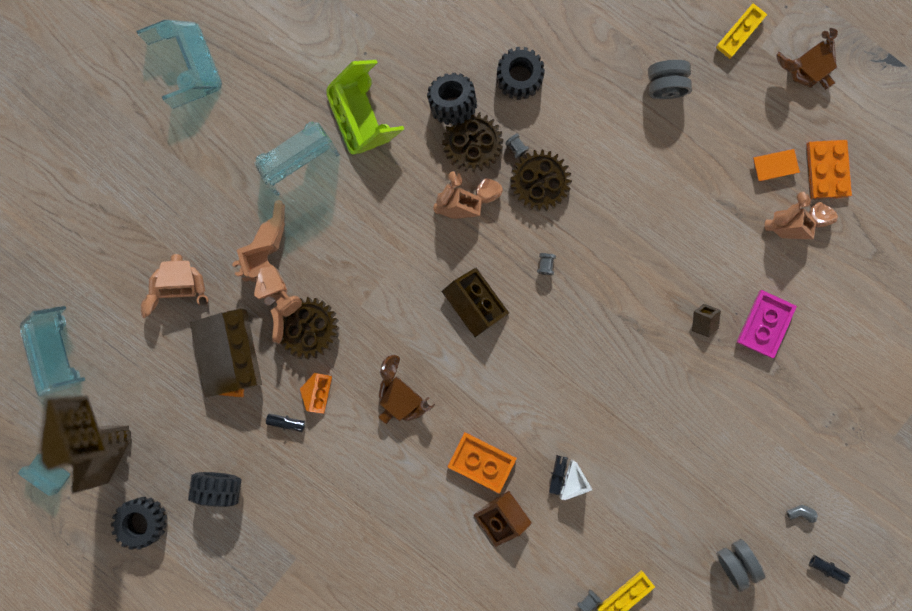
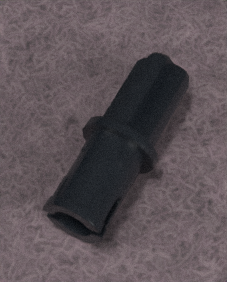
M268 414L266 417L267 425L283 428L284 431L286 429L301 433L304 431V420L289 418V415L284 417Z
M556 455L554 469L551 472L552 479L549 493L560 495L563 479L566 477L564 474L568 457Z
M813 555L810 559L809 566L821 571L826 577L830 576L843 584L849 582L850 574L837 568L834 563H829L816 555Z

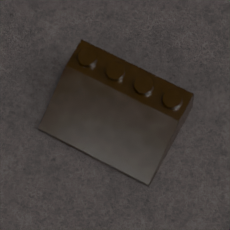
M242 308L190 322L205 398L262 385L247 310Z
M88 395L46 398L39 444L40 463L46 472L83 464L108 454Z
M129 426L99 427L108 454L89 462L72 466L71 493L82 492L109 483L131 440Z

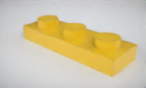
M752 3L715 48L731 59L768 14Z
M641 570L596 608L598 611H628L652 591L655 586Z

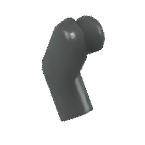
M799 505L786 511L790 520L802 516L809 523L817 521V512L805 505Z

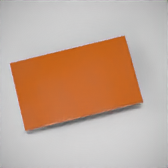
M794 149L753 157L758 181L800 173Z

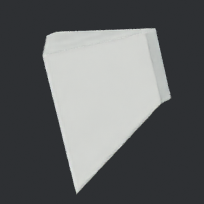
M570 460L559 496L562 500H567L592 490L580 467L574 460Z

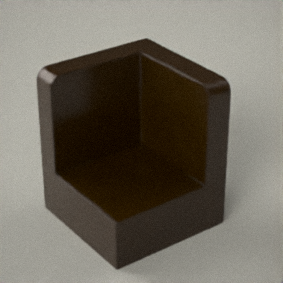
M707 304L701 305L693 313L692 331L709 338L719 329L721 310Z

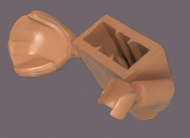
M452 171L448 176L451 183L447 184L443 192L438 194L437 203L433 206L434 212L452 219L480 216L481 205L499 198L503 188L498 182L484 178L477 186L476 195L463 189L454 188L462 184V178L460 173L456 176L455 172Z
M800 192L796 196L798 200L796 205L793 204L788 210L776 211L773 219L765 221V230L774 231L783 239H814L815 227H826L837 222L838 215L835 210L821 202L815 203L808 213L801 207L809 206L811 199L805 192Z
M174 254L171 256V261L162 262L160 268L149 278V294L146 295L141 303V316L143 318H146L151 314V311L155 310L159 298L196 296V293H198L197 304L200 306L199 299L202 297L206 299L208 304V297L204 295L206 290L202 275L195 267H190L189 261H182L183 257L181 255Z

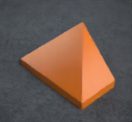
M314 373L300 388L306 411L324 414L332 376Z

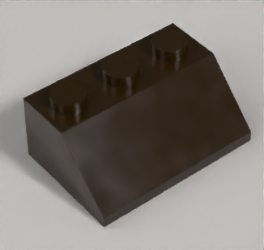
M477 268L455 279L441 291L475 338L509 314V311Z

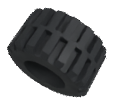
M516 47L515 51L511 48L508 50V54L504 53L502 55V59L498 62L496 80L499 89H503L502 93L504 95L508 93L509 98L513 99V96H515L517 100H521V97L528 99L529 95L534 96L536 91H539L545 74V69H543L544 62L540 61L541 57L539 54L535 56V51L531 50L530 52L527 47H524V50ZM522 66L530 71L531 77L526 81H517L510 76L509 71L514 67Z
M446 73L443 77L439 76L436 81H432V86L428 87L427 98L431 113L438 122H444L445 125L450 123L457 125L459 122L461 124L464 123L465 119L469 120L471 115H474L477 108V99L474 84L470 81V78L464 77L461 73L459 75H456V73L448 75ZM458 97V98L455 99V100L446 101V100H448V99H450V98Z
M194 473L191 475L188 500L195 504L212 507L237 505L239 503L242 479L226 473Z
M140 497L127 501L116 509L117 513L112 516V519L115 521L111 523V527H114V531H111L112 535L116 534L117 536L116 542L121 541V546L124 548L129 546L128 549L130 550L135 548L140 550L158 541L160 536L165 533L163 529L167 528L168 524L164 523V520L168 518L167 515L163 514L166 511L164 507H159L161 503L158 501L153 502V498L146 499V497ZM135 512L142 514L147 520V530L144 534L137 532L132 525V517Z

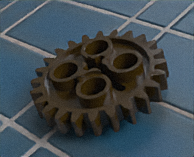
M479 112L477 117L471 115V118L469 120L465 119L462 124L460 122L457 125L450 123L451 127L446 126L447 133H443L445 140H442V145L445 146L443 152L448 153L446 155L447 159L452 158V165L458 163V169L465 166V172L472 168L473 173H475L477 167L482 171L484 165L488 169L490 168L489 162L496 163L495 157L500 158L499 151L503 150L501 144H503L504 139L500 138L502 137V131H498L499 125L493 126L494 119L487 121L488 115L481 118V112ZM474 127L477 130L475 132H470L468 128ZM488 139L491 143L484 144L482 140ZM462 140L464 143L457 145L455 141ZM475 152L478 156L470 157L468 154Z
M543 149L540 154H537L536 150H534L533 156L527 152L526 159L520 157L521 164L515 163L514 166L517 170L512 169L511 171L515 176L510 177V181L515 183L510 188L516 189L513 192V196L519 195L517 202L525 201L523 207L530 204V210L537 206L538 212H540L541 207L548 211L549 205L554 209L556 207L555 202L558 204L562 203L560 197L566 199L567 194L565 192H569L571 189L566 186L572 183V180L567 179L571 176V172H565L569 166H562L564 159L558 161V154L552 157L551 151L544 155ZM542 164H546L549 166L550 170L547 172H543L540 169V166ZM553 172L556 173V175L550 176V177L546 178V179L544 180V183H543V184H542L541 182L536 183L537 180H538V177H539L540 179H544L545 177L549 176L551 173H553ZM530 173L533 179L525 180L523 174ZM550 181H556L558 183V188L553 189L549 186L548 183ZM534 184L532 187L526 189L527 185ZM538 189L541 191L542 195L540 197H534L532 195V190Z
M307 297L305 302L300 298L302 306L290 316H284L283 340L280 344L286 345L284 349L286 351L291 350L290 354L293 356L297 354V357L300 359L305 356L309 360L311 355L316 359L318 352L324 355L323 349L331 350L329 343L335 344L332 338L339 335L334 333V331L339 330L340 327L334 324L339 322V320L333 318L336 312L330 311L332 307L330 305L325 306L326 302L323 300L319 303V300L314 298L312 302L311 298ZM308 311V317L302 320L303 313ZM324 320V326L318 329V323ZM295 328H298V334L296 336H292L293 330ZM311 337H314V343L312 345H308V340Z

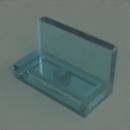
M39 453L30 466L22 467L18 474L48 496L57 494L70 477V473L63 468L46 472L40 463L41 455Z

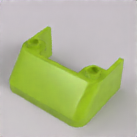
M377 60L352 61L327 86V98L347 149L351 154H360L386 144L404 130L403 126L390 128L387 124L378 125L366 93L372 85L368 72L378 63Z

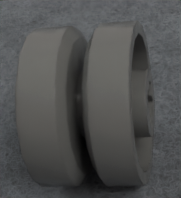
M666 60L649 66L648 79L652 81L649 84V96L655 99H674L690 94L692 92V81L688 78L691 75L690 62L685 60Z
M742 539L732 543V551L725 547L716 552L724 572L739 592L750 587L749 579L754 583H758L766 578L758 559Z

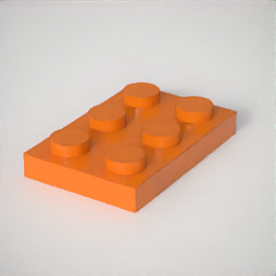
M847 140L808 142L807 155L811 199L852 196Z
M464 432L447 467L500 494L517 458Z

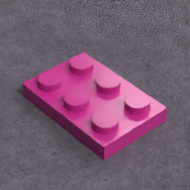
M759 290L736 343L774 359L797 306L768 292Z

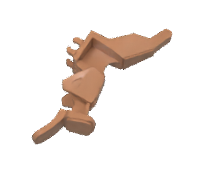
M281 200L275 201L273 217L260 226L253 242L237 250L239 260L232 264L234 267L241 266L240 272H235L236 276L244 275L245 277L242 278L244 282L252 281L256 283L255 297L258 299L264 298V303L268 306L275 302L277 303V306L270 310L274 321L272 335L274 343L282 341L283 317L290 316L302 306V301L298 296L289 297L287 287L278 269L268 261V255L279 249L285 227V205Z

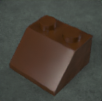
M510 491L498 496L473 515L495 547L520 536L532 524Z

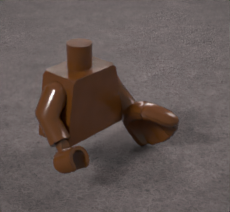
M829 28L830 34L828 31H823L821 36L826 41H821L798 59L791 60L781 52L776 54L779 65L791 73L794 82L809 88L820 82L825 90L835 84V81L829 75L837 68L834 39L837 37L838 31L835 28Z
M390 355L385 358L380 370L382 381L378 397L381 400L379 404L385 409L378 418L385 424L393 417L399 421L402 419L410 421L420 418L435 406V404L432 406L428 405L427 400L430 397L422 399L399 377H395L400 362V357L396 355Z

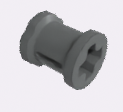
M518 133L505 142L506 146H509L515 154L514 157L516 159L529 150V147L525 146L520 140Z
M540 253V266L537 269V273L554 275L552 270L556 255Z
M591 589L588 591L589 594L585 599L577 603L582 611H593L598 604L603 603L602 599Z

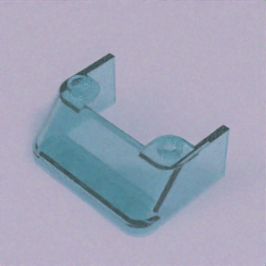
M162 20L136 31L147 45L163 39L169 40L176 37L188 70L179 74L177 78L179 90L162 96L163 101L172 109L220 90L222 80L204 34L197 23Z
M312 121L305 125L302 131L273 150L257 156L254 165L266 186L278 196L280 193L275 187L276 183L330 148L336 157L340 154L320 123Z
M66 306L32 311L20 323V332L38 396L75 387L85 381V377L80 378L78 370H75L73 367L70 368L61 331L66 326V320L61 314L66 310Z

